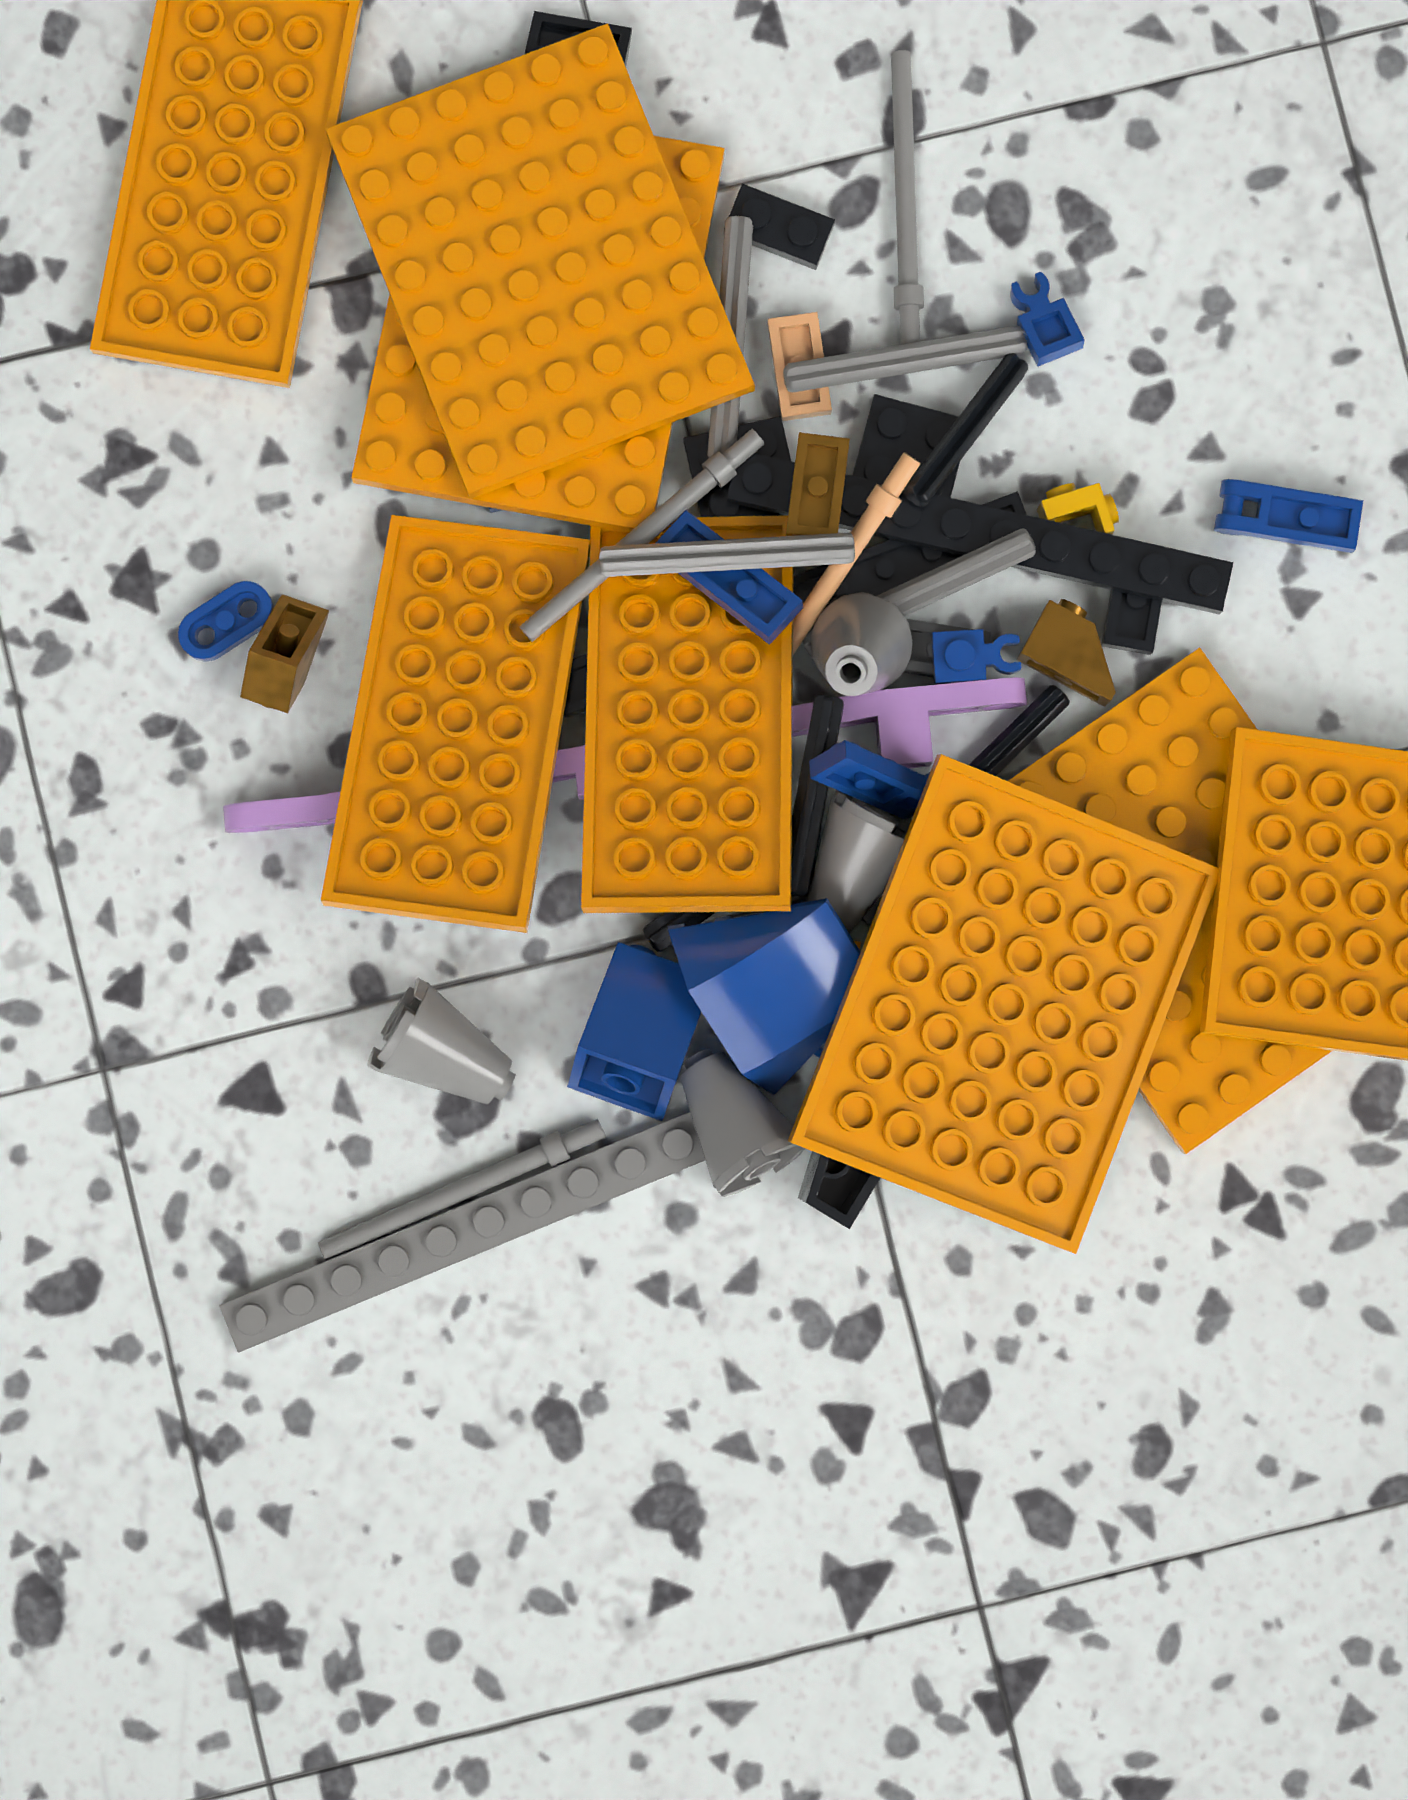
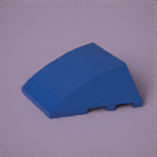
M827 898L791 904V911H764V913L737 918L723 916L717 917L714 922L685 926V923L668 927L688 992L741 1074L773 1095L826 1042L860 955L859 948Z

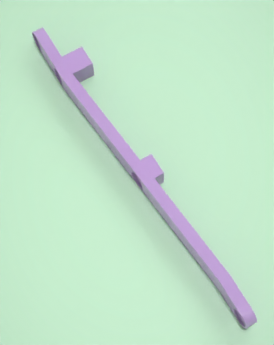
M999 678L885 689L858 696L838 697L844 701L840 728L875 722L878 755L894 760L896 763L909 769L930 767L933 763L930 716L1002 710L1027 705L1024 678ZM814 702L792 706V737L808 734ZM585 745L558 750L553 782L576 778L579 800H584ZM340 791L323 795L223 806L225 832L247 833L335 824Z

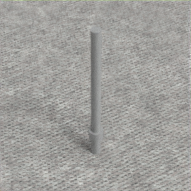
M898 50L891 53L898 285L894 287V309L899 310L900 345L920 342L919 310L924 308V287L918 284L911 52L907 50Z
M751 429L724 453L721 454L717 451L702 464L704 470L614 546L648 544L678 519L685 510L691 508L716 485L722 488L737 475L735 469L764 445L761 437ZM599 559L519 626L531 642L536 640L608 578L603 576L600 571Z
M596 1119L562 1135L559 1131L540 1138V1145L318 1242L321 1253L326 1261L542 1165L550 1163L553 1167L571 1159L570 1153L606 1138L599 1120Z

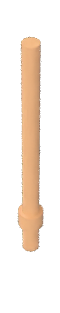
M904 452L882 486L876 484L866 499L869 505L850 532L853 534L855 543L854 562L850 564L829 565L803 603V609L793 619V655L886 516L891 518L902 502L899 496L921 464Z

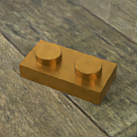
M799 432L786 536L838 533L849 438Z

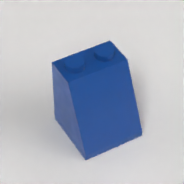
M620 942L617 943L578 1044L567 1085L568 1088L663 1121L702 1013L688 992L679 962L675 963L656 956L652 950L641 945L628 946Z

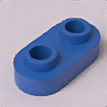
M241 581L233 584L183 618L178 630L180 645L187 654L199 661L208 662L222 657L260 632L274 608L270 595L262 586L255 582ZM246 601H254L257 604L255 615L249 618L242 617L240 614L242 604ZM205 628L213 629L215 632L213 642L208 645L199 644L198 635L200 631Z

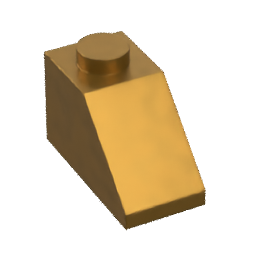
M282 594L248 651L240 697L288 714L306 681L328 618L329 610Z
M1061 599L1059 604L1049 600L1016 660L1106 707L1111 702L1116 691L1095 623L1085 619L1088 613L1080 606L1065 599Z

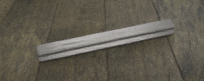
M730 216L725 220L719 298L741 352L744 354L753 225L748 217ZM740 397L711 407L707 454L709 458L717 451L721 454L724 453L737 441Z
M1013 326L788 363L783 369V377L787 390L793 393L999 359L1012 353L1021 355L1027 350V340L1024 337L1023 329L1020 326Z
M1019 529L876 597L887 602L890 601L906 616L1033 557L1036 553L1034 542L1026 529ZM814 625L802 641L811 657H813L811 635Z
M851 533L604 546L600 549L599 564L600 571L605 577L850 564L855 559V543Z

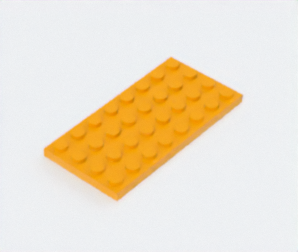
M362 0L156 1L90 344V350L93 354L290 388L334 157V151L327 136L326 128L340 124L363 3Z
M391 515L321 895L323 906L515 932H528L583 600L533 642L528 639L519 626L588 568L590 559L589 539Z
M788 515L696 517L724 540L786 536ZM672 524L669 525L664 531H662L648 544H655L660 539V537L672 526ZM591 526L590 566L599 559L602 547L616 545L630 532ZM793 567L761 568L793 593ZM678 573L608 577L589 594L581 893L583 913L791 911L793 620L769 645Z

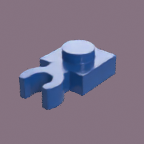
M1042 272L1035 274L1034 284L1038 290L1036 294L1027 295L1023 293L1017 281L1011 284L1010 292L1013 305L1020 311L1026 312L1018 316L1017 326L1023 329L1024 337L1027 340V347L1037 367L1083 349L1085 341L1065 299L1061 298L1050 303L1048 299L1050 284Z
M983 629L932 632L931 634L934 685L987 680L986 667H993L997 672L1005 675L1015 674L1022 668L1021 662L1007 663L1000 655V650L1004 646H1015L1020 643L1018 635L1004 634L999 636L993 643L984 644Z

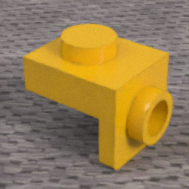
M1074 483L1055 487L1045 493L1047 499L1042 500L1037 508L1039 518L1059 523L1090 514L1095 530L1111 535L1115 531L1113 524L1119 522L1114 499L1110 493L1103 495L1100 483L1077 490Z

